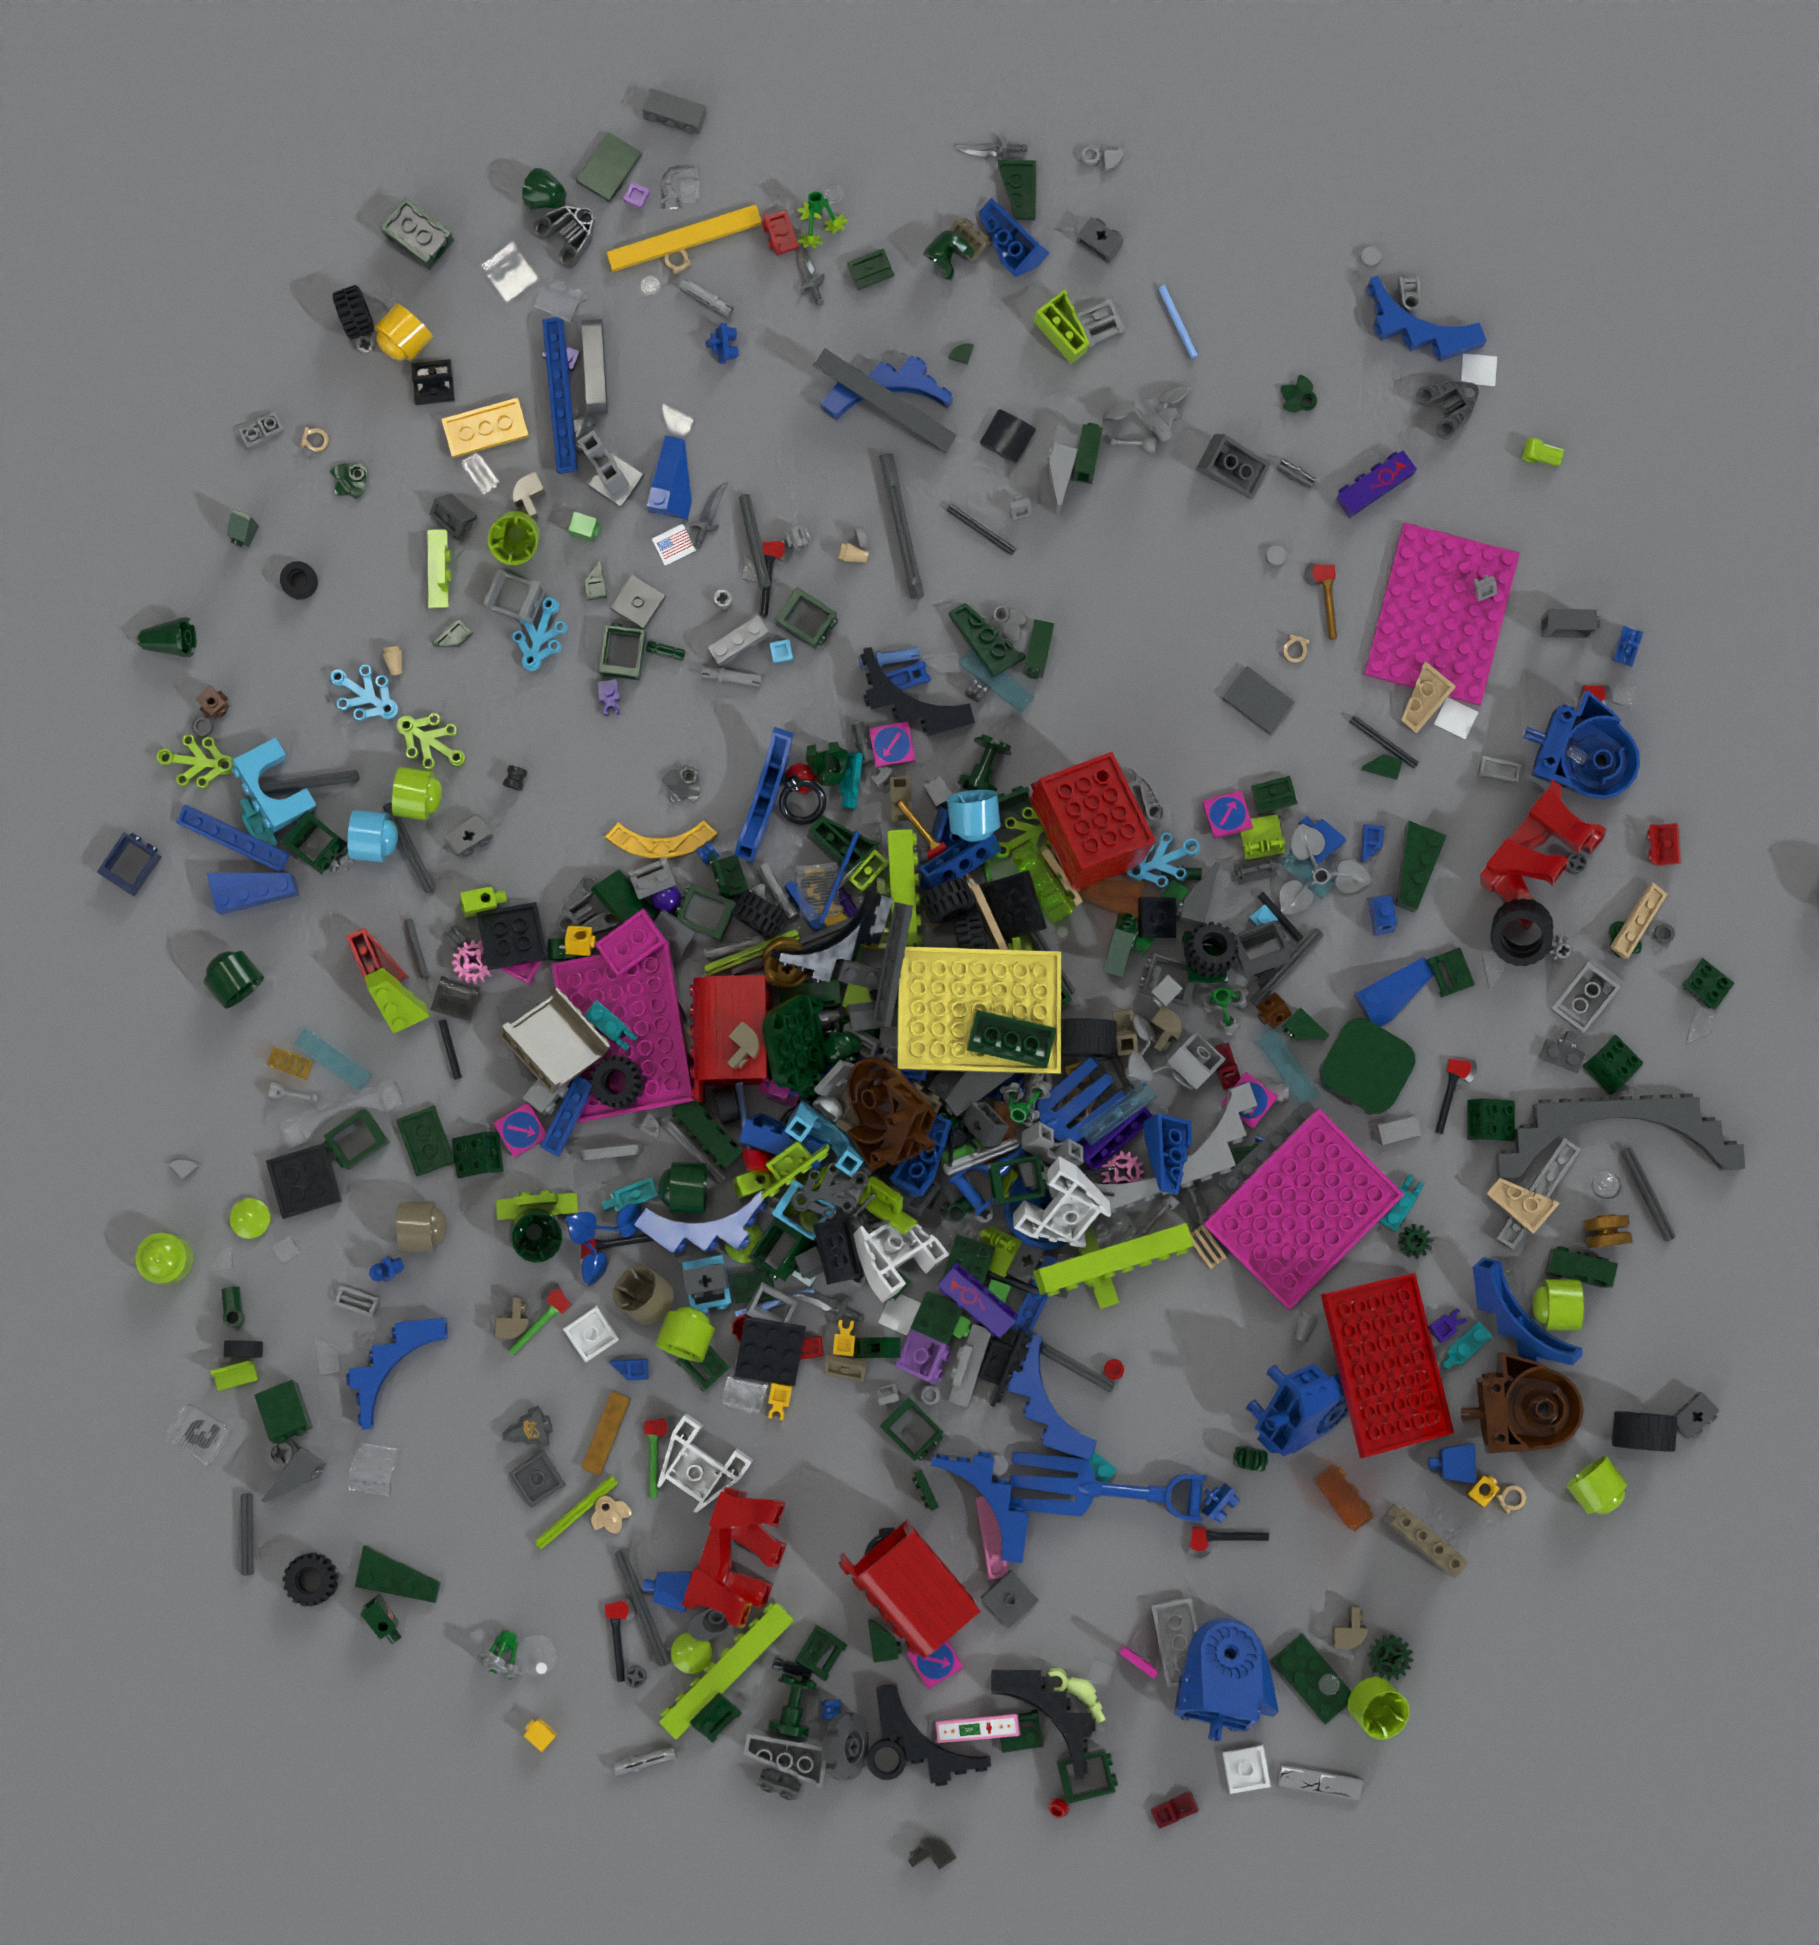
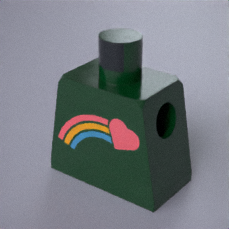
M381 1594L363 1606L360 1615L379 1639L386 1636L390 1643L394 1644L402 1637L396 1629L399 1621Z

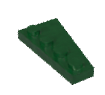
M967 603L949 612V617L992 678L1026 659V655L1023 652L1015 649L1009 640L1006 641L999 635V631L994 627H990L984 621L985 619Z
M365 1545L363 1546L355 1587L432 1603L437 1602L440 1581L411 1569Z

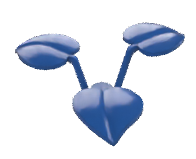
M629 1204L623 1207L617 1215V1227L596 1225V1216L591 1212H579L565 1218L572 1242L575 1244L584 1243L592 1251V1254L585 1256L582 1263V1276L586 1285H592L599 1280L605 1273L608 1265L607 1256L602 1252L597 1253L596 1249L588 1242V1240L593 1239L595 1236V1229L620 1230L622 1237L632 1236L638 1230L634 1224L642 1214L641 1205Z

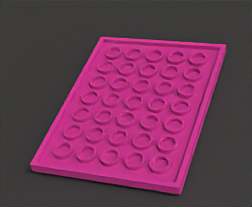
M1403 523L1364 675L1415 688L1426 661L1456 686L1448 696L1449 698L1480 706L1520 553ZM1485 574L1488 577L1493 576L1496 580L1497 595L1478 601L1475 596L1474 579L1476 578L1477 581L1483 580V575Z
M669 941L620 977L616 976L602 954L551 964L555 989L558 988L561 992H564L574 1007H578L581 1010L583 1016L597 1000L628 1026L627 1028L637 1036V1039L634 1041L624 1032L622 1033L620 1038L629 1045V1049L625 1050L595 1026L596 1031L601 1036H604L610 1045L607 1055L602 1059H608L610 1056L629 1058L638 1064L637 1067L643 1070L641 1075L645 1076V1080L642 1081L645 1089H641L640 1092L643 1094L641 1097H637L638 1101L636 1103H631V1106L623 1108L608 1107L601 1104L600 1100L595 1099V1093H591L577 1123L695 1101L694 1098H691V1086H693ZM600 1060L582 1072L580 1076L587 1080H593V1076L590 1074L592 1071H596L594 1066L601 1064ZM621 1070L615 1071L609 1079L610 1090L614 1094H619L626 1086V1077Z
M1317 1108L1203 1225L1290 1310L1404 1194Z

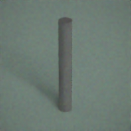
M413 919L405 920L421 979L429 977Z

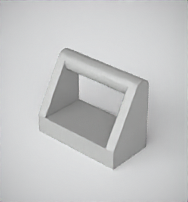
M761 1282L746 1307V1314L752 1318L788 1323L798 1300ZM762 1291L790 1305L782 1318L757 1305Z

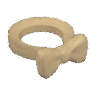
M684 249L678 251L684 256V264L679 267L669 262L670 253L664 257L666 266L672 269L675 275L685 270V268L692 266Z
M305 427L301 447L304 448L306 446L313 452H321L328 445V435L320 428L309 430L308 427ZM314 433L321 434L324 437V444L319 448L311 446L306 440L308 435Z
M1290 634V640L1285 644L1283 653L1288 661L1297 663L1306 657V644L1309 643V640ZM1295 641H1300L1303 647L1302 656L1297 659L1291 658L1287 652L1289 645Z
M1508 1486L1503 1490L1502 1494L1496 1495L1506 1514H1509L1510 1510L1521 1509L1526 1502L1525 1492L1518 1486ZM1510 1490H1517L1521 1494V1502L1516 1506L1506 1505L1504 1502Z

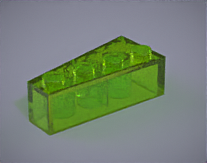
M1030 840L1011 852V859L1019 872L1030 871L1039 903L1053 925L1073 914L1075 912L1073 907L1076 905L1070 896L1066 897L1063 892L1064 886L1059 879H1055L1052 874L1054 871L1048 862L1046 863L1043 859L1038 845L1035 846L1034 842Z

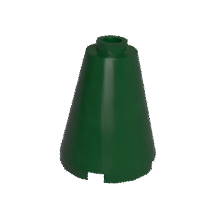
M182 617L141 630L137 641L144 650L191 657L194 652L191 653L192 648H195L197 644L195 627L188 622L191 621L190 618Z

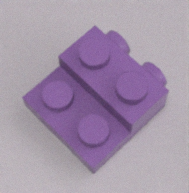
M911 1329L895 1367L935 1384L936 1381H940L943 1377L944 1371L942 1367L944 1363L949 1362L951 1359V1346Z

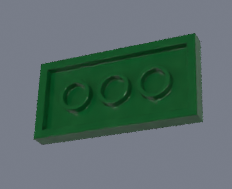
M1302 1633L1270 1659L1325 1725L1348 1706V1699L1351 1694L1350 1689Z

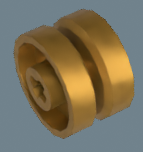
M779 937L769 942L762 956L764 970L769 981L780 988H791L803 982L807 976L804 974V971L794 968L795 965L789 964L788 967L777 964V960L771 957L773 949L803 950L804 946L792 937Z
M1615 1214L1596 1216L1593 1219L1583 1220L1585 1231H1598V1235H1591L1586 1238L1587 1249L1633 1243L1631 1232H1618L1617 1229L1630 1225L1629 1214L1617 1216Z

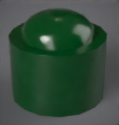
M242 950L238 952L227 951L217 955L208 964L203 983L221 1005L228 1009L240 1003L254 992L263 982L264 975Z
M672 1162L671 1169L663 1172L660 1179V1198L665 1205L670 1206L671 1213L705 1214L707 1198L706 1163Z
M531 1208L520 1212L513 1219L509 1229L510 1242L514 1250L526 1261L533 1263L545 1262L554 1257L560 1250L563 1240L562 1229L555 1217L546 1210Z

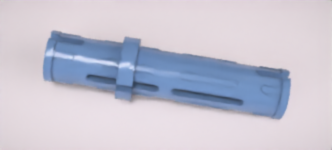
M918 647L883 653L877 651L874 654L880 667L884 664L920 660ZM858 656L860 669L867 667V665L863 666L861 656Z

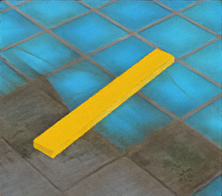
M755 204L606 253L612 271L615 272L665 256L669 253L672 254L682 249L694 247L762 225V220Z

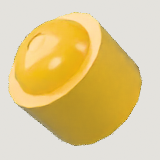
M398 303L374 327L377 331L376 341L378 346L385 354L395 360L407 359L412 361L433 338V335L424 324Z

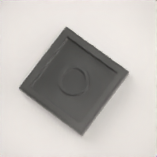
M544 1450L509 1473L531 1508L566 1485Z

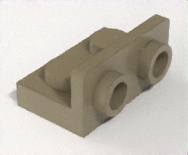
M967 218L956 219L949 231L955 232L967 240L974 250L972 258L969 259L972 262H976L985 248L990 246L992 242L984 231H977L973 227L974 224Z

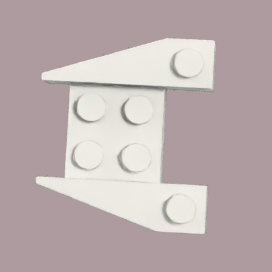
M1058 1157L1047 1170L1048 1185L1059 1190V1193L1045 1210L1024 1200L1013 1213L1014 1229L1032 1238L1044 1237L1049 1238V1241L1057 1242L1058 1240L1068 1242L1071 1246L1085 1248L1084 1231L1099 1213L1108 1217L1111 1216L1110 1201L1076 1165Z
M889 1224L879 1227L870 1234L867 1233L863 1226H860L853 1234L858 1257L869 1286L882 1303L897 1294L906 1284L896 1271L897 1267L913 1257L924 1273L927 1274L949 1256L939 1240L932 1234L929 1236L921 1230L922 1227L919 1224L915 1225L905 1235Z
M686 1413L672 1432L657 1486L660 1488L668 1479L699 1501L694 1510L697 1513L718 1497L720 1491L724 1492L725 1487H731L739 1481L754 1460L739 1449H736L725 1466L692 1444L703 1424Z

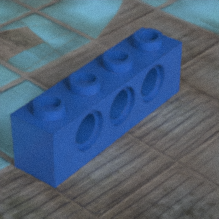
M994 833L989 838L977 842H969L962 839L918 869L926 886L932 889L944 882L962 878L1002 850Z

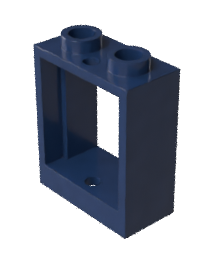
M124 832L97 873L135 896L162 856L157 854L158 849L148 843L145 846L140 843L142 838L134 833L128 835ZM130 842L152 856L132 885L110 871Z

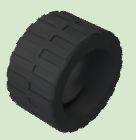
M1516 898L1512 899V901H1507L1502 907H1499L1493 917L1490 940L1494 952L1504 962L1514 966L1533 965L1542 960L1550 951V946H1552L1554 929L1552 916H1550V912L1544 905L1535 900ZM1527 919L1534 922L1541 929L1542 934L1532 944L1517 945L1504 936L1503 927L1512 920Z
M1093 1018L1061 1019V1056L1112 1057L1116 1055V1021Z
M1615 1411L1612 1445L1620 1448L1674 1452L1676 1449L1677 1417Z

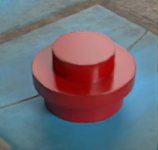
M1109 1360L1104 1366V1373L1109 1379L1117 1380L1124 1374V1365L1119 1360Z
M1053 1798L1049 1803V1811L1054 1817L1062 1818L1068 1814L1069 1806L1065 1800Z

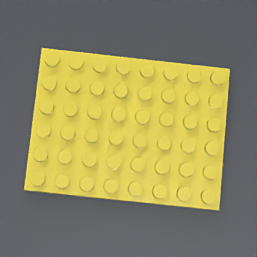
M905 947V956L898 985L897 1068L900 1070L1060 1074L1061 952ZM975 1009L1055 1027L1056 1032L1048 1067L1043 1068L968 1051L967 1046Z

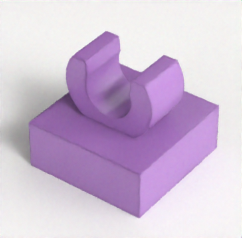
M631 182L623 201L642 210L650 190Z

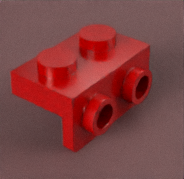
M786 210L770 216L767 213L763 214L764 221H761L764 232L769 233L770 239H767L771 251L775 250L776 256L799 249Z
M1677 823L1650 824V829L1647 830L1648 841L1651 842V849L1648 852L1650 862L1652 861V864L1655 866L1681 864L1679 825Z

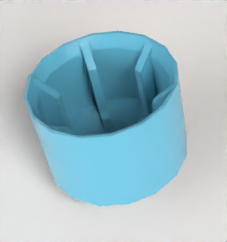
M969 790L953 794L947 798L950 832L952 834H956L969 842H977L989 838L995 830L1000 828L998 795L995 791Z
M353 810L348 828L349 859L384 863L387 856L391 855L397 847L398 829L396 824L390 820L387 812Z

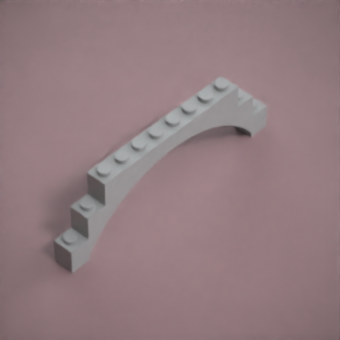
M1249 1082L1228 1089L1229 1097L1216 1126L1206 1140L1188 1156L1187 1162L1183 1165L1182 1188L1194 1185L1193 1180L1199 1178L1201 1182L1213 1178L1212 1174L1220 1172V1175L1231 1172V1167L1236 1166L1228 1142L1233 1145L1243 1141L1242 1137L1246 1136V1132L1238 1112L1241 1111L1242 1115L1254 1111L1253 1107L1257 1106ZM1031 1162L1017 1164L1025 1187L1030 1186L1031 1190L1035 1189ZM1044 1165V1171H1041L1042 1179L1046 1180L1047 1189L1052 1201L1059 1193V1190L1048 1185L1047 1170L1049 1168ZM1155 1176L1125 1184L1093 1183L1099 1190L1115 1193L1114 1197L1105 1196L1110 1201L1111 1214L1117 1212L1116 1208L1124 1206V1209L1135 1206V1201L1143 1199L1146 1202L1155 1199L1154 1194L1162 1192L1159 1191Z

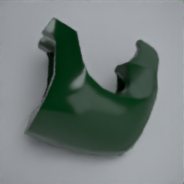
M535 168L528 174L522 191V198L526 206L534 210L538 208H559L566 205L565 188L549 171Z
M945 230L930 243L923 252V255L939 264L943 269L942 275L946 276L945 279L952 281L955 275L951 264L954 251L958 250L959 255H968L969 258H972L974 250L965 238L955 232Z
M829 742V750L818 753L816 744L807 746L806 762L821 786L840 784L844 777L849 755L846 749L839 747L838 742Z

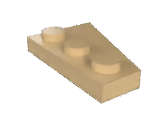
M1425 661L1401 721L1418 733L1456 686Z
M1046 845L1039 849L1076 906L1082 903L1083 900L1077 893L1080 889L1073 890L1061 865L1059 866L1056 861L1057 856L1053 848L1048 849Z
M1498 1178L1486 1192L1487 1196L1532 1234L1538 1230L1560 1204L1555 1200L1548 1199L1501 1178Z

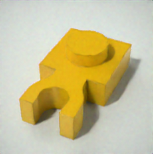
M839 1320L840 1334H835L833 1354L853 1356L855 1336L850 1335V1332L854 1327V1321H850V1327L845 1329L842 1326L843 1320Z
M779 1383L771 1384L768 1403L773 1404V1408L770 1410L768 1418H773V1413L778 1411L780 1413L779 1420H784L785 1411L783 1407H789L793 1386Z

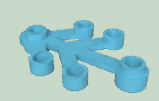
M547 597L542 602L544 611L537 631L533 623L531 625L520 621V623L525 625L533 641L531 650L525 641L526 635L523 632L516 631L513 633V640L519 644L524 654L522 665L528 671L539 669L543 659L553 653L560 652L562 649L560 642L551 639L559 634H565L568 630L567 624L563 621H558L553 629L546 632L551 615L557 613L560 607L559 602L553 597ZM549 602H552V605L550 607H547V604ZM564 625L563 629L559 631V626ZM518 635H522L520 640H517ZM551 640L548 647L540 651L541 645ZM554 644H558L556 649H552ZM533 658V662L529 664V660Z
M365 664L359 668V673L363 676L365 689L349 680L343 670L336 669L331 673L330 680L335 686H345L361 696L352 699H338L337 706L340 710L345 711L350 707L369 703L376 706V708L365 711L361 708L356 709L353 715L357 721H364L366 718L379 715L384 719H392L397 715L398 706L393 700H390L388 691L389 680L384 675L376 678V684L381 690L382 700H380L374 693L371 678L372 669L369 665ZM364 668L369 669L367 674L362 673ZM336 674H341L340 680H335ZM385 679L386 682L385 684L380 685L379 680ZM342 701L347 702L345 707H340ZM386 706H391L389 712L384 711ZM363 712V717L357 718V713Z
M1165 832L1161 835V842L1152 861L1145 863L1148 855L1155 850L1154 844L1144 861L1131 870L1126 871V874L1131 881L1139 882L1145 879L1157 884L1160 889L1168 887V879L1163 875L1156 876L1148 871L1158 869L1175 876L1179 881H1184L1188 876L1186 870L1181 867L1176 868L1167 863L1186 855L1196 856L1200 852L1199 843L1195 839H1187L1183 844V848L1164 855L1167 847L1174 841L1173 836L1169 832ZM1170 836V840L1165 842L1164 838ZM1191 846H1196L1194 851H1189ZM1135 870H1140L1138 875H1134ZM1183 871L1184 875L1182 877H1178V873ZM1165 879V884L1160 885V880Z

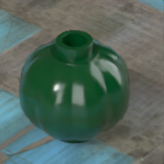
M839 1029L828 1034L829 1038L824 1044L826 1060L834 1066L839 1060L853 1064L856 1063V1057L859 1056L861 1049L858 1037L849 1031L840 1032Z

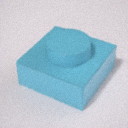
M789 639L770 643L774 664L793 660Z
M1265 904L1249 917L1256 927L1278 920Z

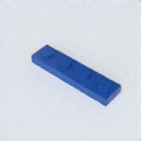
M580 1075L574 1078L540 1148L560 1157L592 1093L590 1088H593V1085L589 1084V1080Z
M1046 1255L1040 1269L1056 1264L1057 1259ZM1034 1279L1032 1285L1038 1287ZM1027 1293L1017 1313L1016 1322L1011 1326V1329L1018 1331L1019 1327L1025 1330V1335L1029 1337L1048 1299L1047 1293L1040 1295V1293L1038 1295Z

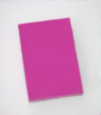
M641 909L596 942L595 946L616 976L620 977L664 945L667 940L646 910Z

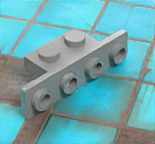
M973 1324L967 1343L964 1345V1348L960 1347L957 1359L960 1361L958 1367L954 1366L950 1377L954 1379L949 1397V1402L963 1407L969 1406L991 1336L986 1327Z

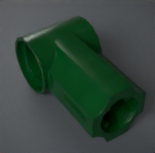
M548 939V960L564 961L565 959L587 957L585 955L566 954L565 939Z
M963 1195L947 1208L946 1217L950 1222L957 1223L975 1208ZM952 1208L960 1210L961 1216L959 1218L951 1217L950 1210Z
M240 1287L221 1289L224 1310L223 1322L229 1327L239 1328L245 1322ZM233 1313H237L238 1320L232 1324L230 1316Z

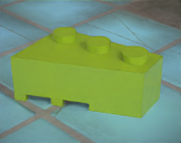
M1065 288L1036 311L1033 322L1062 355L1073 364L1087 352L1090 342L1081 322L1078 321L1074 306L1071 305Z
M384 968L364 976L368 990L393 1034L430 1017L426 1003L422 1000L420 1001L414 996L412 991L402 986Z

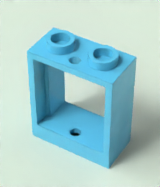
M794 1180L772 1215L811 1240H814L816 1237L814 1231L811 1233L782 1214L797 1189L803 1190L804 1188L803 1184ZM822 1199L818 1200L825 1206L831 1207L835 1215V1213L837 1212L834 1210L835 1205L828 1203ZM826 1211L824 1213V1215L827 1217H829L832 1214L831 1211ZM822 1217L819 1223L825 1222L826 1220H824Z
M724 1255L682 1262L683 1270L725 1264ZM728 1277V1289H724L725 1299L696 1305L695 1298H692V1295H688L690 1307L703 1313H707L708 1308L716 1307V1310L729 1308L728 1304H732Z

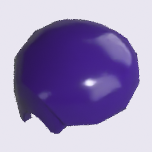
M672 886L650 895L649 900L656 911L661 912L664 909L668 913H672L680 906L682 897L679 889Z

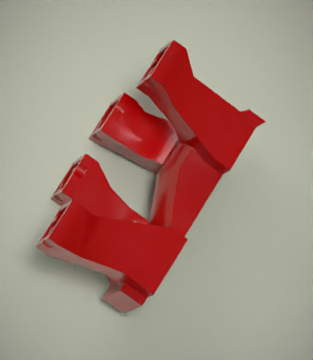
M1552 780L1549 789L1546 790L1529 811L1528 817L1510 838L1507 837L1486 863V868L1480 874V885L1490 892L1494 891L1504 903L1516 898L1534 900L1522 876L1544 880L1553 886L1568 868L1569 864L1568 859L1563 855H1545L1533 849L1545 844L1552 835L1576 854L1584 850L1591 855L1605 838L1606 828L1600 824L1585 823L1572 814L1561 801V785ZM1516 919L1526 931L1534 923L1527 919Z
M725 1487L724 1492L720 1491L708 1525L711 1526V1530L698 1568L693 1570L684 1596L686 1600L680 1605L689 1609H700L706 1606L722 1612L730 1625L744 1628L752 1605L758 1608L766 1607L773 1583L731 1571V1539L756 1553L764 1565L778 1568L787 1544L778 1541L761 1524L778 1527L786 1502L774 1499L746 1498L748 1492Z

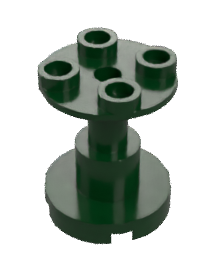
M983 734L981 737L974 738V742L984 747L985 751L980 764L974 765L971 776L960 775L957 784L964 783L962 787L967 790H992L997 792V788L989 784L994 772L991 766L996 753L1011 755V746L1000 742V744L992 742L993 738Z
M782 1674L778 1681L791 1685L788 1704L783 1705L780 1720H769L768 1729L774 1731V1728L780 1729L779 1733L797 1737H802L803 1734L805 1737H808L810 1728L800 1724L803 1709L800 1708L804 1688L815 1690L819 1687L816 1686L817 1683L813 1682L814 1680L801 1678V1681H798L794 1676Z

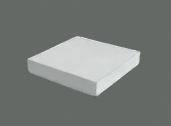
M598 1306L563 1328L585 1363L620 1340Z
M1263 1744L1222 1751L1230 1794L1271 1787Z

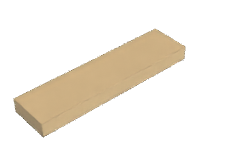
M1649 883L1610 948L1623 959H1628L1668 894L1655 883Z
M978 884L972 886L970 890L976 901L974 905L981 914L982 922L995 950H1008Z

